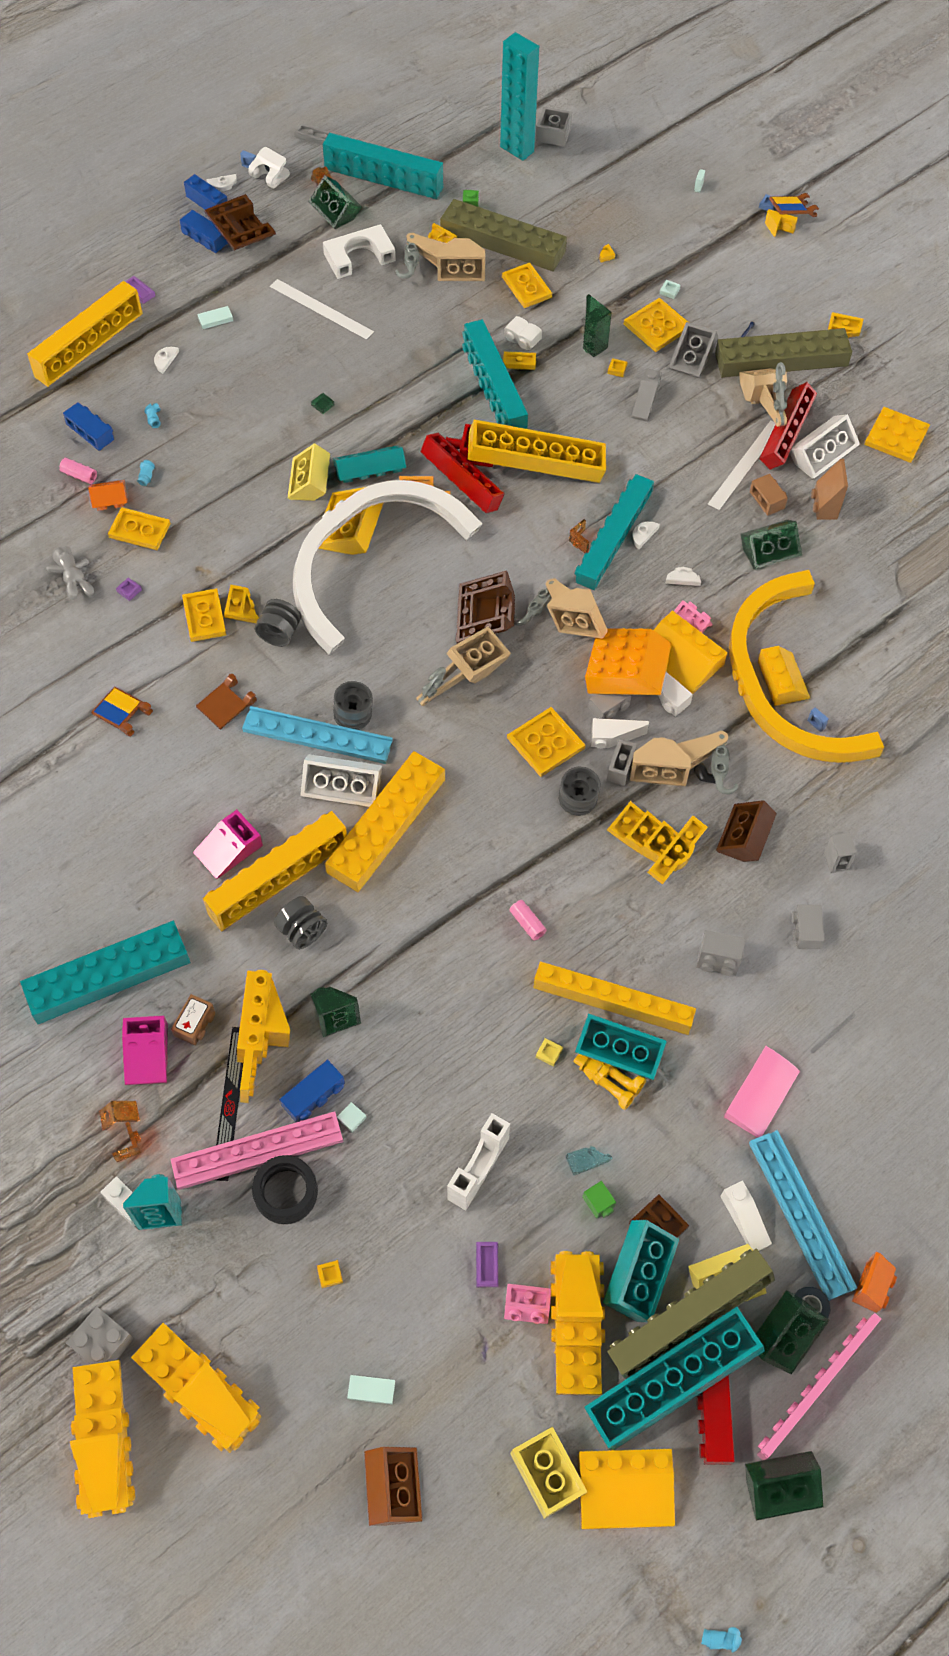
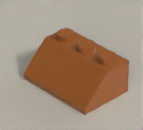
M379 1447L364 1451L369 1526L422 1522L417 1448Z

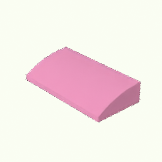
M765 1046L726 1111L724 1118L757 1138L763 1136L800 1071L780 1054Z

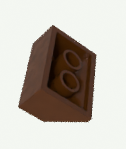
M764 800L734 804L716 851L742 862L759 861L777 813Z

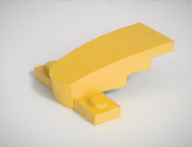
M630 801L607 831L636 852L655 862L647 873L663 885L673 871L682 869L688 863L694 851V844L708 827L695 816H692L678 833L666 821L660 822L648 810L645 813Z

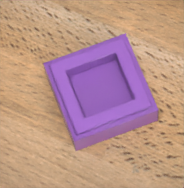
M128 577L116 588V591L130 601L142 589L140 585Z

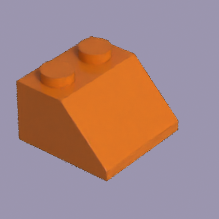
M125 479L91 484L88 487L92 508H97V511L106 510L107 506L114 505V508L124 507V504L128 502Z
M875 1252L866 1262L852 1302L875 1313L882 1308H886L890 1298L887 1296L889 1288H893L897 1276L894 1275L896 1268L881 1253Z

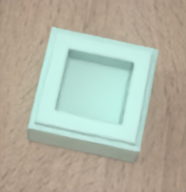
M699 170L695 181V192L700 193L706 170Z
M666 280L660 289V294L674 299L681 285Z
M352 1102L337 1116V1119L351 1132L367 1118Z

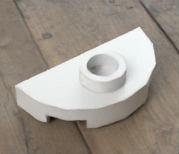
M233 174L206 179V181L222 192L232 189V186L237 183V176Z
M165 347L156 353L154 363L159 372L163 374L179 353V348Z
M647 521L637 525L632 534L634 546L640 549L659 529L660 524Z
M677 567L674 571L667 574L665 584L701 586V579L691 568Z

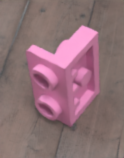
M682 600L674 610L676 614L702 633L708 626L711 628L713 624L710 621L711 617L705 612L699 613L696 610L697 607L689 601L687 604Z
M507 1284L504 1319L548 1324L551 1289Z

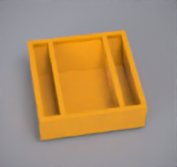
M607 628L608 632L603 638L595 637L585 675L588 694L661 695L671 642L654 630L643 628Z

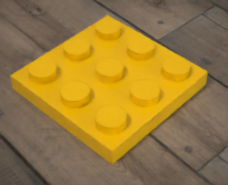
M658 298L624 319L623 325L652 350L657 352L679 338L688 321L661 298Z
M883 407L864 445L911 463L930 424Z
M552 707L507 734V739L540 777L585 749V744Z

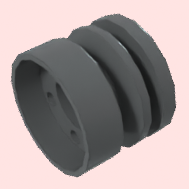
M270 599L267 601L262 615H260L255 624V632L262 640L278 647L286 646L289 644L294 630H296L301 620V614L289 602L281 599Z
M347 681L335 690L333 716L339 726L359 730L370 722L373 696L369 687L361 682Z
M581 766L573 767L566 771L561 779L558 799L560 806L571 815L582 816L590 813L597 805L601 782L598 775L593 770Z
M304 896L296 897L288 902L279 911L274 920V925L283 935H288V940L299 950L315 942L322 935L328 924L327 919L319 911L314 910V905Z

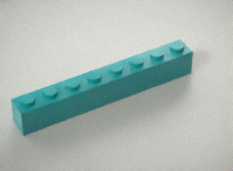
M635 474L632 480L629 479L626 491H622L618 504L615 503L612 508L611 516L608 515L605 520V526L599 529L597 539L591 542L590 551L584 554L581 566L578 565L574 573L576 575L575 583L595 591L651 496L654 487L653 480Z

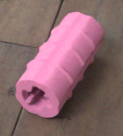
M68 458L62 459L60 463V472L67 474V476H72L88 484L95 482L97 471L89 466Z
M523 900L517 901L510 907L511 914L533 941L538 940L546 933L547 930Z

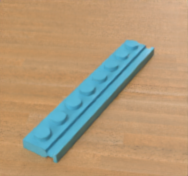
M250 706V711L242 727L243 732L383 764H386L393 742L392 737Z
M778 1130L751 1140L749 1145L822 1292L831 1301L856 1290L857 1286Z

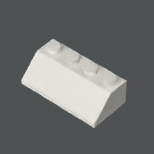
M848 414L833 416L792 447L790 455L794 464L812 479L860 445Z
M309 754L304 759L300 796L370 807L378 796L382 765Z

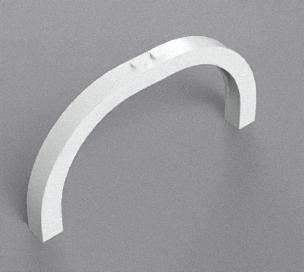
M394 480L367 486L354 493L345 501H339L332 511L328 510L324 513L322 519L308 533L299 551L294 567L293 593L303 624L328 655L340 647L345 638L325 617L318 606L312 590L311 565L320 545L362 510L379 503L393 501L414 503L434 511L447 520L467 541L479 531L482 523L463 503L434 486L415 481Z

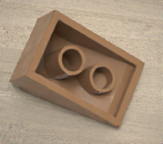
M840 459L816 482L815 488L812 489L811 497L814 499L813 512L816 513L817 520L838 519L848 488L844 459Z

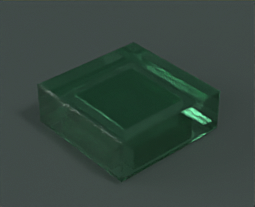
M324 393L311 401V406L322 414L335 406L334 401Z

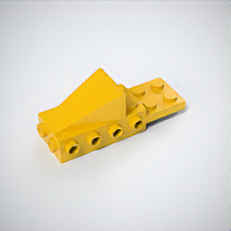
M266 970L247 971L237 1044V1062L243 1063L240 1086L241 1103H249V1096L253 1097L257 1064L262 1065V1059L267 1058L268 1046L289 1048L290 1027L274 985L272 973H268Z
M561 1251L555 1255V1259L551 1261L550 1265L551 1275H554V1283H551V1297H555V1306H551V1319L555 1320V1328H551V1342H555L556 1395L601 1396L602 1343H605V1329H601V1321L605 1320V1307L601 1306V1298H604V1284H600V1275H604V1262H600V1255H594V1252L591 1251L581 1252V1255L572 1254L571 1251Z
M162 1323L131 1357L166 1391L163 1396L172 1405L176 1401L182 1407L179 1411L188 1420L193 1417L198 1422L195 1427L204 1436L209 1433L214 1438L212 1443L221 1452L224 1448L229 1453L232 1450H237L243 1443L245 1435L249 1431L252 1432L259 1425L261 1415L257 1411L260 1407L252 1399L246 1401L241 1396L243 1391L235 1383L230 1386L225 1381L227 1376L218 1367L214 1371L209 1365L211 1361L202 1352L199 1355L196 1354L166 1324Z
M120 1360L72 1367L76 1415H74V1421H71L72 1435H75L76 1440L70 1441V1446L78 1467L74 1472L75 1484H79V1494L76 1496L77 1509L81 1510V1515L88 1514V1518L102 1516V1511L111 1510L112 1514L126 1512V1507L133 1505L135 1488L131 1486L133 1463L129 1460L131 1438L127 1435V1427H129L130 1422L129 1414L126 1412L123 1404Z

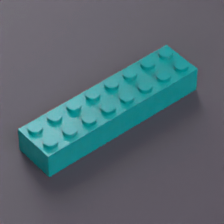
M514 32L503 41L500 147L523 161L535 149L540 46Z
M330 132L322 144L325 170L433 199H438L443 189V162Z
M481 319L464 324V331L462 332L464 343H462L463 351L468 355L469 364L473 365L474 375L479 378L480 388L484 389L485 398L490 402V409L495 413L497 424L527 429L528 413L484 320Z
M173 920L21 980L20 983L32 1017L37 1024H41L191 962Z
M735 1307L584 1408L610 1451L616 1450L765 1351L764 1346L739 1308Z

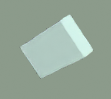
M228 306L197 314L202 329L233 321V316Z
M350 1375L347 1399L392 1405L395 1380Z

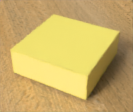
M545 1038L536 1054V1058L554 1067L563 1047Z

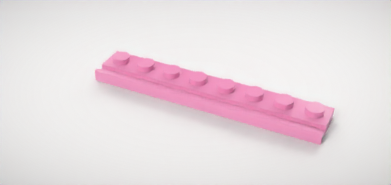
M334 1111L178 1156L170 1160L177 1189L181 1190L260 1167L267 1160L277 1156H297L343 1142V1138Z
M874 1313L868 1319L864 1317L856 1325L858 1329L854 1336L849 1334L842 1342L845 1346L840 1353L836 1350L828 1360L831 1363L827 1369L822 1367L815 1375L816 1383L813 1386L808 1384L800 1394L803 1396L802 1400L799 1403L794 1401L786 1412L789 1416L784 1421L780 1418L772 1429L775 1433L771 1438L766 1436L760 1442L758 1447L761 1450L757 1453V1456L763 1461L771 1456L880 1322L881 1318Z

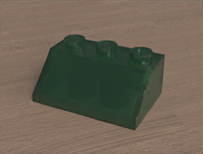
M325 175L308 201L334 229L353 221L362 208L336 180Z
M588 294L585 306L583 349L586 353L596 357L608 348L612 312Z
M784 520L740 534L743 551L753 569H759L802 556L796 521Z
M320 987L313 993H310L315 1018L323 1037L361 1024L357 997L333 987Z
M786 1290L756 1332L765 1350L758 1356L763 1361L792 1375L830 1320L802 1298Z
M812 1451L745 1464L746 1483L756 1521L824 1507L821 1468Z

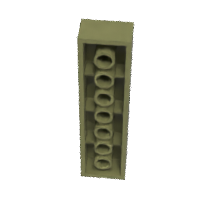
M456 199L452 200L440 218V226L457 235V238H469L480 247L527 263L530 262L532 265L553 272L566 252L567 237Z
M845 328L718 339L715 350L721 378L739 376V372L776 369L777 364L780 362L785 365L786 372L847 367L852 355V349Z
M758 1249L745 1251L740 1256L741 1259L734 1264L733 1262L726 1264L721 1269L723 1272L717 1276L711 1275L703 1281L704 1285L698 1289L694 1287L684 1294L685 1298L681 1301L675 1300L666 1306L667 1310L662 1314L656 1313L647 1320L648 1323L641 1328L637 1326L628 1333L629 1336L623 1341L618 1339L610 1345L611 1349L607 1352L621 1375L625 1379L629 1378L775 1281L772 1269Z

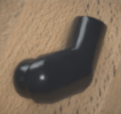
M701 762L694 767V772L700 781L715 784L713 774L708 773L704 763Z

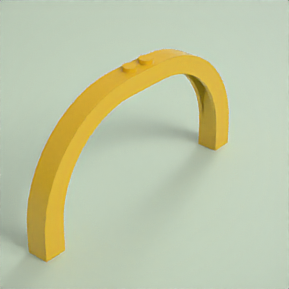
M805 570L777 577L757 588L747 597L736 614L729 641V657L733 670L732 676L734 681H737L739 695L743 696L745 704L755 722L767 735L783 747L811 759L842 763L880 757L884 745L878 731L846 738L819 736L792 725L782 718L769 704L760 687L747 652V631L755 618L765 609L783 600L812 594L815 583L810 571Z

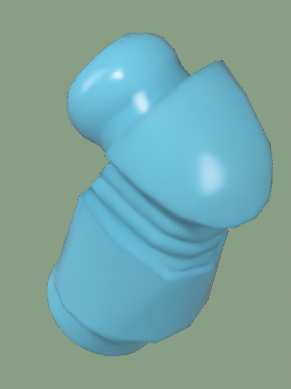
M150 403L144 410L145 414H147L148 424L152 428H158L161 425L156 414L161 410L158 403L153 405Z
M144 460L140 463L141 470L137 482L142 486H147L151 482L152 471L155 469V465L150 460Z
M730 1627L728 1633L704 1629L701 1644L706 1645L709 1649H729L733 1653L741 1645V1633L735 1627Z

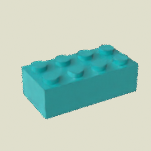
M632 1220L603 1304L636 1322H647L655 1314L680 1239L648 1220Z

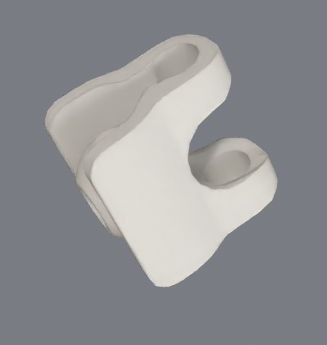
M267 147L259 151L255 160L248 168L249 175L253 178H259L261 175L267 174L266 183L271 188H276L290 175V171L283 167L286 164V158Z

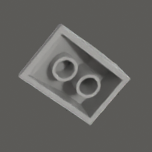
M686 322L669 369L700 378L718 340L717 331Z

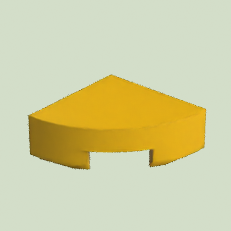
M609 244L605 245L600 252L599 259L601 263L615 259V253Z

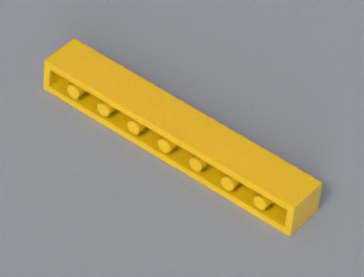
M541 961L534 978V989L689 1035L696 1008Z

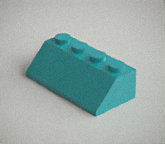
M399 445L333 458L338 480H343V483L352 482L353 478L357 477L360 480L370 478L369 475L372 474L383 476L386 475L387 471L398 473L402 472L403 468H407L403 447Z
M588 1013L575 1053L654 1080L667 1041Z
M156 1174L151 1176V1178L145 1179L123 1203L124 1210L138 1230L182 1225L181 1199L168 1176L165 1177L163 1174Z

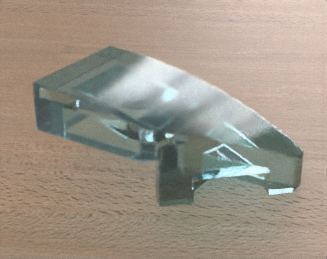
M590 1146L589 1149L583 1148L567 1153L565 1156L573 1176L612 1160L611 1155H605L597 1151L593 1146Z

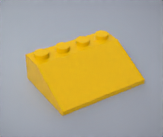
M363 488L333 492L325 513L328 510L332 511L335 509L339 501H345ZM383 503L370 506L356 514L331 534L318 549L350 555L366 553Z
M673 610L655 627V632L671 642L666 672L692 694L725 665L728 652Z
M672 1449L580 1451L578 1453V1475L587 1490V1493L580 1497L581 1529L675 1526Z

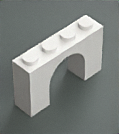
M381 224L323 242L324 255L337 279L352 275V265L347 254L355 249L363 248L372 251L381 265L396 261L395 248Z
M491 1113L481 1130L479 1144L464 1170L458 1167L447 1185V1200L465 1211L467 1210L509 1140L510 1123Z

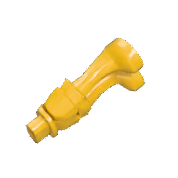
M580 1054L573 1061L580 1066L579 1070L583 1071L589 1080L594 1081L596 1085H600L609 1091L618 1100V1105L623 1110H626L632 1104L634 1097L638 1096L647 1080L640 1075L632 1079L614 1066ZM607 1076L612 1077L614 1080H616L618 1083L624 1086L628 1091H624L623 1089L615 1085L613 1082L607 1079Z

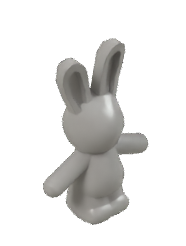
M70 547L56 548L53 552V559L57 562L58 566L48 565L46 571L63 573V580L67 584V593L70 599H76L78 585L87 596H93L94 588L84 579V574L80 570L89 564V560L82 559L75 563Z

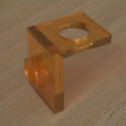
M583 519L570 530L569 542L583 553H588L590 542L581 535L585 531L586 520Z
M111 1101L99 1111L103 1130H107L115 1122H138L140 1120L136 1101ZM107 1111L109 1112V1120H108V1122L106 1121V1113H107Z
M129 1121L125 1125L132 1146L112 1153L116 1162L141 1153L138 1145L141 1142L138 1131L133 1130Z

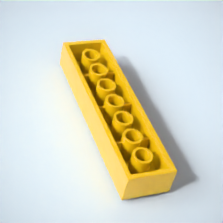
M122 281L28 352L27 355L34 377L49 387L141 316L143 313L137 289Z
M474 419L469 431L468 460L600 483L606 472V443Z
M413 751L326 861L327 874L359 893L445 781V769Z
M333 811L321 815L316 822L305 826L297 835L290 836L285 843L274 847L269 854L258 858L250 867L243 868L238 875L224 881L219 888L209 891L203 898L208 916L221 932L327 860L347 836L345 825Z

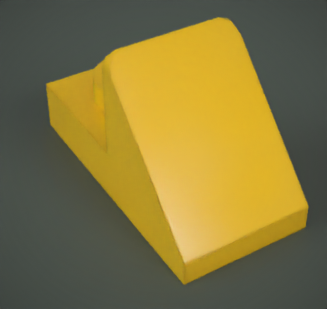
M768 209L765 224L774 237L778 230L793 234L798 217L779 214L777 211Z

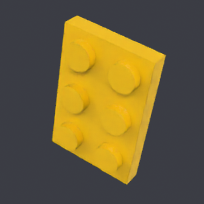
M530 262L502 272L503 280L523 308L552 298L551 290Z
M121 507L108 532V536L111 539L158 550L171 523L169 519Z
M217 588L182 595L191 642L226 636Z

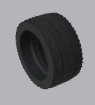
M282 1155L271 1158L261 1165L253 1179L252 1195L256 1207L265 1218L274 1223L287 1225L302 1220L312 1211L317 1200L318 1186L312 1169L303 1160L291 1155ZM291 1171L298 1173L306 1183V1192L303 1199L295 1206L287 1209L274 1208L268 1204L265 1199L264 1188L269 1179L279 1172Z

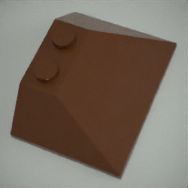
M246 194L204 210L205 214L234 251L276 235V231L269 223L262 224L254 214L253 203Z
M507 571L459 584L457 644L488 626L494 634L505 632L514 626L515 594Z

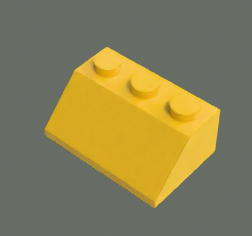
M780 646L761 649L758 664L774 706L809 699V693L793 653Z

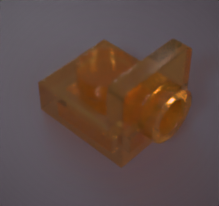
M326 166L313 170L311 180H315L320 191L334 185V181Z

